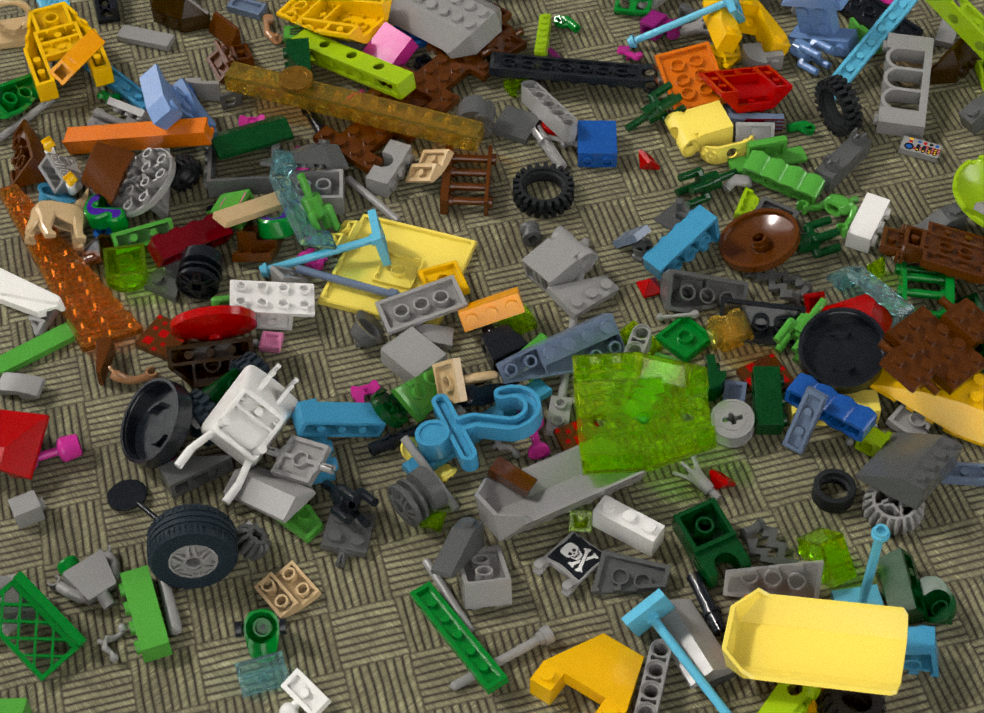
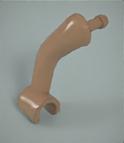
M264 15V35L273 44H280L282 37L278 33H273L270 29V25H274L273 15Z
M108 366V370L111 372L110 379L123 384L134 385L159 378V374L155 373V368L152 366L145 370V374L137 376L124 374L120 370H114L113 366Z

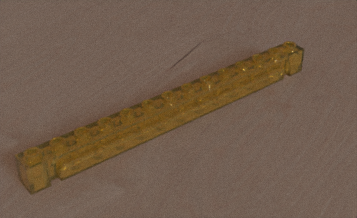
M233 61L224 75L225 86L228 91L477 152L484 139V122L317 81H313L312 86L306 91L290 93L284 91L279 86L278 76L280 72Z

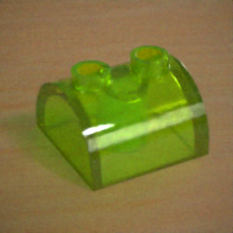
M144 243L103 248L105 280L111 289L124 293L134 292L141 289L147 283L148 273Z

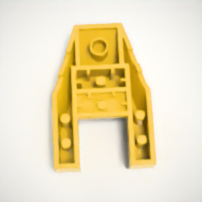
M703 0L702 6L705 8L721 0ZM739 0L746 20L740 24L733 18L726 7L703 16L716 51L733 54L743 37L741 33L754 35L757 43L761 42L764 52L782 50L785 57L791 47L786 33L759 0Z
M65 1L28 11L27 34H25L23 52L41 103L60 98L55 79L49 73L51 69L48 62L61 59L92 29L85 19H81L77 12ZM102 46L87 61L96 87L115 82L111 64Z

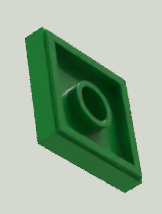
M680 317L655 335V341L687 364L715 341V336L690 317Z

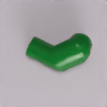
M805 120L786 124L788 133L798 131L805 135H812L816 129L813 123Z

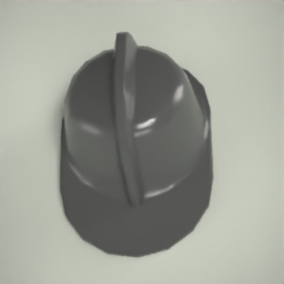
M359 310L356 313L355 322L350 330V334L355 339L356 348L360 346L371 348L377 342H382L383 328L373 315Z

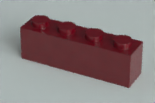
M212 213L200 221L193 220L184 227L179 228L177 226L169 230L168 233H158L152 236L147 250L159 269L180 261L183 250L188 246L203 244L216 247L228 242L234 232L231 227L224 228L212 218Z

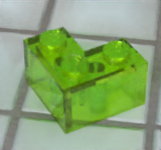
M819 527L796 538L799 544L798 552L804 560H824L821 580L823 585L834 588L857 577L843 533Z

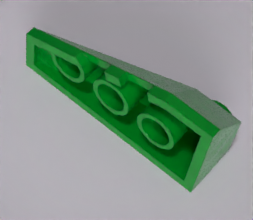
M31 73L0 84V119H8L21 114L39 98Z

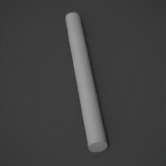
M55 99L40 103L1 132L0 143L16 131L23 119L29 122L52 105Z
M351 175L346 177L345 181L390 220L401 222L402 219Z
M406 435L401 438L400 441L417 464L428 468L438 478L447 494V504L453 512L458 510L460 505L409 436Z
M430 558L424 559L422 564L446 602L471 633L474 632L475 628L442 576L431 574L432 560Z

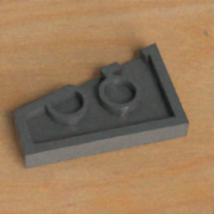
M602 550L591 595L656 591L658 588L661 591H665L671 565Z

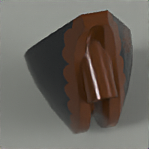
M98 235L85 246L81 255L84 257L86 264L107 265L113 262L114 247L110 235Z

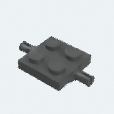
M331 511L329 512L321 542V550L331 551L338 555L335 563L336 567L339 568L341 562V568H344L347 557L357 556L366 558L376 515L361 513L371 520V525L365 528L352 515H350L353 519L352 523L346 525L334 516Z

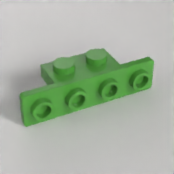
M785 135L748 141L746 156L729 158L727 164L730 170L736 168L738 174H742V167L752 150H761L772 158H781L788 165L807 162V156L802 146L787 148L788 140Z

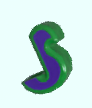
M93 194L86 201L84 214L91 228L104 230L110 227L111 232L115 233L129 227V221L125 216L124 209L107 207V201L101 194Z
M297 206L286 207L278 217H258L259 237L266 240H277L294 235L296 229H301L303 226L299 217L301 209Z

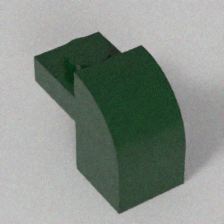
M715 354L706 355L705 372L691 373L690 389L693 403L714 401L724 392L726 371H720V363H716Z

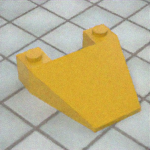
M602 633L544 660L530 678V694L551 705L567 684L600 704L595 713H629L644 656Z

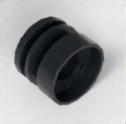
M203 244L191 245L185 248L181 255L175 282L177 289L182 294L194 299H208L215 296L219 290L224 266L223 255L213 247Z

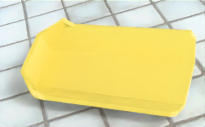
M758 588L730 606L721 649L726 666L744 679L892 696L896 695L901 687L907 648L909 615L904 607L770 594Z

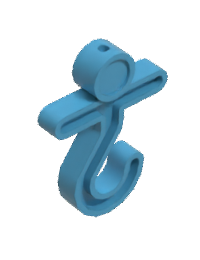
M510 384L496 388L493 394L498 410L517 409L521 411L519 414L509 417L475 412L458 415L448 396L437 394L431 400L437 420L425 421L416 428L415 439L417 448L423 457L429 461L442 460L453 450L464 471H475L479 467L477 450L471 440L481 438L514 442L524 440L533 435L539 429L543 420L539 395L533 389L523 385Z

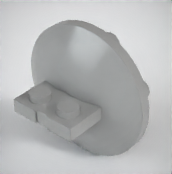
M149 147L141 154L135 156L134 161L127 170V177L119 189V195L113 205H111V208H123L126 218L139 216L149 209L161 219L167 217L169 214L170 185L176 171V162L173 155L163 148L152 149Z

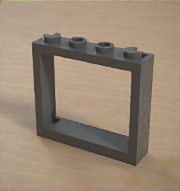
M281 143L261 149H271V157L281 154ZM206 145L205 178L203 180L204 189H208L209 197H220L224 193L250 189L253 195L270 194L281 190V167H271V175L216 179L217 155L211 145Z

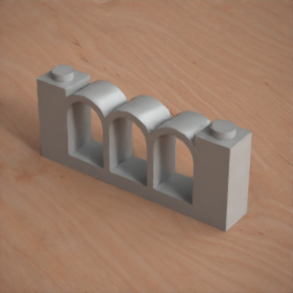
M889 32L887 40H883L882 51H885L884 76L881 84L882 95L878 114L874 113L873 125H876L875 133L902 137L905 135L922 139L926 123L934 38ZM904 61L911 63H919L922 64V69L902 67L895 65L892 62ZM898 81L920 84V88L918 90L896 87L890 84V82ZM899 102L918 105L917 111L894 108L887 103Z

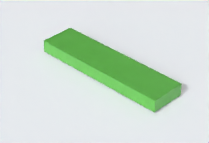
M67 321L0 355L1 376L6 372L13 373L78 340V333Z

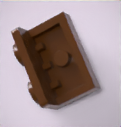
M214 40L213 43L217 49L206 60L218 81L224 85L240 69L236 64L238 62L237 59L229 53L231 49L228 45Z

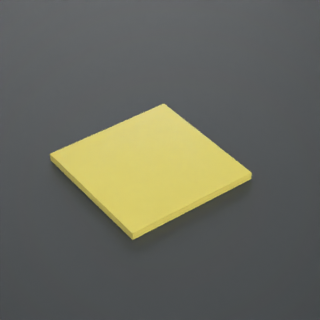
M363 213L359 222L362 224V227L352 241L369 237V234L372 233L368 214ZM378 217L385 234L391 265L383 267L376 245L372 246L371 244L343 252L332 272L334 275L378 287L394 288L402 293L422 286L417 276V270L456 260L464 275L477 247V241ZM327 281L318 298V304L355 314L359 310H363L373 315L376 319L381 320L375 302L387 297ZM444 316L422 324L440 325Z

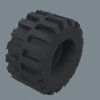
M826 688L817 704V713H885L886 706L884 705L886 701L880 694ZM845 704H847V705H849V706H852V707L855 708L858 712L851 710V709L848 708Z

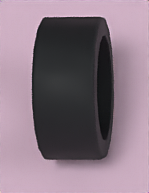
M826 469L815 477L811 496L813 502L820 509L830 513H840L849 509L854 503L857 486L855 480L847 472L840 469ZM828 483L838 484L847 491V495L838 499L830 498L821 491V486Z

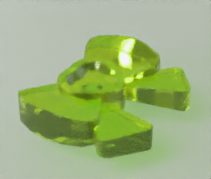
M529 79L504 80V91L510 97L517 98L516 90L519 91L521 83Z

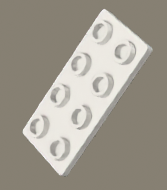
M230 280L229 305L253 310L257 317L255 329L292 331L293 317L315 316L314 284Z

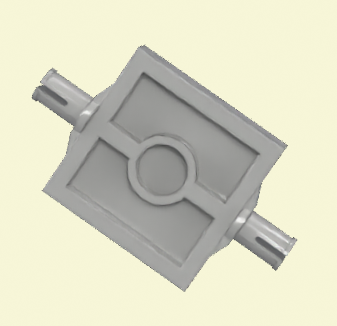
M291 435L288 442L281 449L269 446V449L266 451L267 455L276 457V462L270 471L273 476L304 486L312 487L320 472L333 475L336 471L335 465L326 463L332 452L329 445L299 436Z

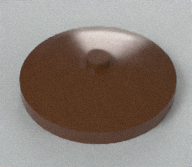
M775 208L757 209L744 213L731 221L721 233L718 247L723 261L730 268L746 273L762 272L775 268L788 260L799 246L801 233L796 219L788 212Z

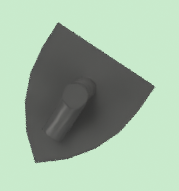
M676 198L675 203L655 217L654 221L672 230L675 224L681 222L689 211L694 208L688 209L686 202L682 198Z

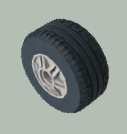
M183 504L164 511L151 523L147 531V560L150 570L158 579L177 588H202L221 581L232 571L238 560L237 533L234 522L221 510L205 504Z

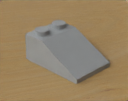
M343 169L283 172V203L303 208L300 200L305 195L297 175L304 173L312 193L319 192L323 203H330L336 214H345V180Z
M500 545L484 546L458 572L461 596L465 609L478 610L482 607H502L512 604L511 577Z

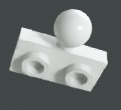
M298 668L280 685L294 700L284 703L280 707L279 713H299L300 707L307 713H322L332 702Z

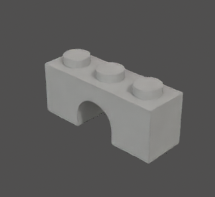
M390 139L382 151L385 167L373 165L366 176V189L372 194L389 198L392 191L397 189L399 180L404 178L406 169L414 160L412 145Z

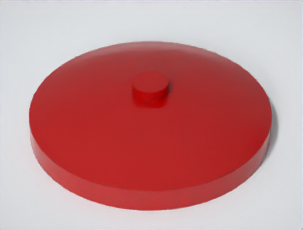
M232 305L207 306L188 310L178 314L170 321L172 336L191 342L233 339L251 332L257 326V317L253 310Z

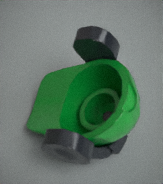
M255 609L248 613L244 623L243 621H235L234 631L236 638L245 636L249 655L253 659L266 661L276 655L279 634H287L288 624L286 618H280L278 621V617L269 609Z

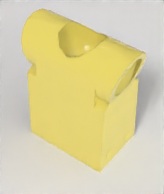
M719 100L687 109L685 113L681 111L671 112L665 117V124L670 134L676 140V144L684 157H690L697 151L700 152L702 147L706 145L719 147L733 142L734 125Z

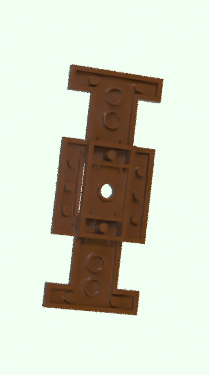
M428 43L427 51L435 54L436 57L415 72L403 64L399 66L413 72L416 89L402 100L373 88L352 104V110L362 115L357 121L342 133L324 126L313 135V142L319 143V139L330 140V144H338L346 161L368 174L373 165L384 166V159L375 155L374 152L391 138L395 141L401 138L408 143L413 142L460 102V96L449 90L469 74L482 81H486L491 76L489 75L490 63L475 54L451 59L443 50ZM380 81L382 85H387L389 88L392 89L391 84L388 85L386 82Z

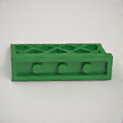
M22 571L18 572L13 577V580L0 590V598L2 597L0 602V639L42 683L75 652L82 649L87 639ZM13 588L19 594V603H5L4 595ZM4 607H19L18 620L3 619ZM21 607L32 608L36 612L35 620H21ZM2 624H17V636H5L2 632ZM20 624L35 625L34 637H19ZM38 625H49L52 629V638L37 637ZM19 641H34L33 654H23L19 650ZM37 641L51 642V654H36ZM54 642H65L71 649L64 655H54ZM27 658H33V664ZM36 658L50 659V668L43 674L35 667ZM53 659H59L53 664Z

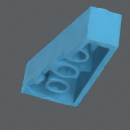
M699 204L695 209L689 211L681 222L675 224L666 236L661 237L652 249L646 251L644 257H642L645 269L660 281L662 273L670 268L680 270L683 262L690 263L695 259L697 252H705L709 249L708 244L719 242L718 218Z
M919 625L917 627H908L907 648L903 668L908 670V674L918 675L919 671L930 672V676L939 677V651L935 626Z

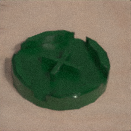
M384 388L378 389L371 396V404L374 411L389 426L401 428L408 421V417H406L407 410L393 393H387V389Z

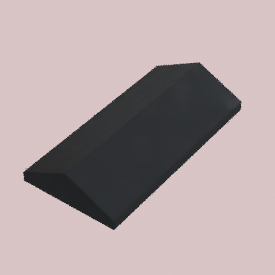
M721 297L716 339L777 346V343L773 340L774 336L788 318H794L796 321L801 313H805L806 307ZM792 339L786 347L792 348L796 341Z

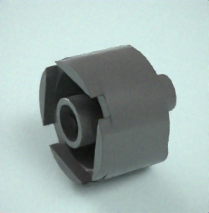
M470 95L462 99V102L458 104L455 127L463 139L489 138L492 135L496 114L494 103L490 100H484L483 96Z

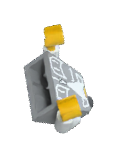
M47 136L41 140L46 156L38 168L54 194L69 193V195L74 196L82 189L81 178L84 170H81L75 159L56 154L54 146H56L55 142L50 136Z

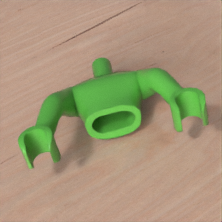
M831 194L821 202L809 205V202L805 200L797 201L796 210L802 211L803 215H807V212L822 211L824 209L836 217L848 215L845 223L836 224L841 237L846 238L847 231L858 212V207L855 204L859 203L858 196L847 198L841 194Z

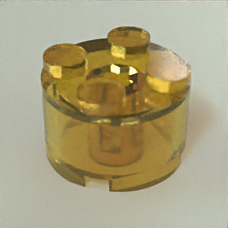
M734 308L728 314L721 317L720 315L710 317L708 319L709 323L705 326L714 353H718V349H721L722 353L744 346L743 341L749 339V342L754 339V334L746 314L741 312L740 308Z

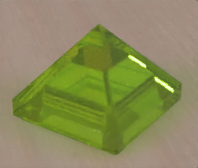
M882 256L867 265L868 282L886 276L885 257Z
M571 510L569 532L592 533L593 510Z
M445 511L433 513L429 518L422 521L419 526L441 532L447 514Z

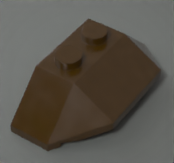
M149 0L154 22L182 33L208 29L210 26L209 12L206 9L203 10L193 0Z
M960 38L931 67L930 84L957 83L962 77L965 78L971 68H975L976 61L980 60L978 54Z
M252 336L166 347L168 369L193 388L208 387L229 372L230 363L247 351L254 353Z

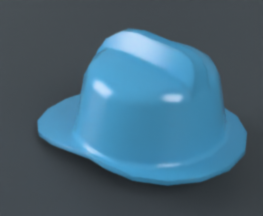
M40 183L37 186L39 202L51 199L64 203L76 202V199L68 193L54 194L48 183Z

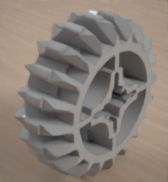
M870 486L863 496L862 511L864 512V519H869V526L885 524L894 537L898 532L903 536L907 531L912 533L915 527L918 528L925 514L924 502L915 510ZM884 499V500H881V503H877V504H876V502H877L878 500ZM909 510H910V513H909V514H907V515H905V516L903 515V514H905L906 511H909Z

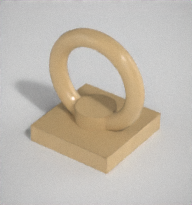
M0 0V8L5 5H16L26 13L25 17L0 20V50L25 46L28 11L32 10L31 7L23 0Z
M460 357L432 364L437 394L447 395L452 405L468 401L466 385L487 382L498 377L496 371L463 375Z

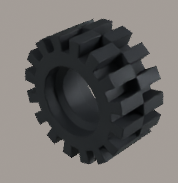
M177 155L175 159V176L170 186L175 191L181 192L182 190L185 192L187 188L189 190L192 188V184H197L196 180H200L201 177L199 175H202V168L190 155Z

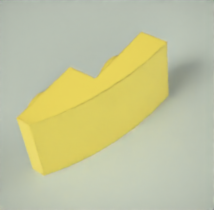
M344 220L339 232L330 233L327 237L323 249L351 242L361 229L362 224L358 220Z

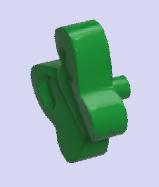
M99 90L97 93V98L105 99V104L109 97L120 100V93L111 94L105 90Z

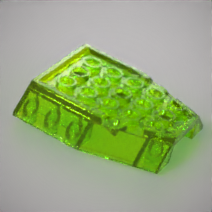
M638 351L572 355L574 403L580 466L583 475L634 473L642 470L651 472L717 447L715 425L712 426L708 401L709 381L707 367ZM690 414L694 419L692 421H685L682 415ZM644 416L649 419V422L641 424L637 419ZM602 419L605 424L599 427L594 425L593 421Z

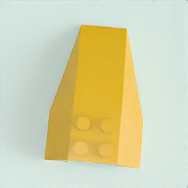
M289 0L276 12V15L293 25L325 37L367 44L384 22L388 23L392 0Z
M883 369L879 378L869 386L894 402L898 400L906 405L905 409L910 412L916 411L926 417L924 420L932 425L934 422L943 427L942 431L984 447V373L979 372L951 395L942 388L936 396L926 388L918 389L912 394L885 369Z

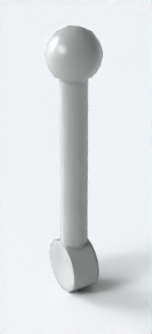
M693 310L689 313L667 315L658 313L656 319L663 321L668 318L699 317V311Z

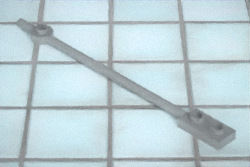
M583 238L582 243L589 247L590 240ZM592 267L581 271L576 281L584 280L585 273L589 272ZM570 317L568 328L577 325L578 318L573 320ZM570 373L561 374L558 396L551 395L545 435L554 436V429L570 422L573 398L566 397Z

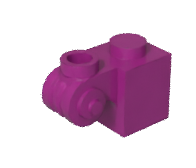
M652 10L639 21L640 33L643 34L674 20L668 18L666 14ZM682 25L652 37L650 40L656 42L664 34L670 40L677 39L680 36Z

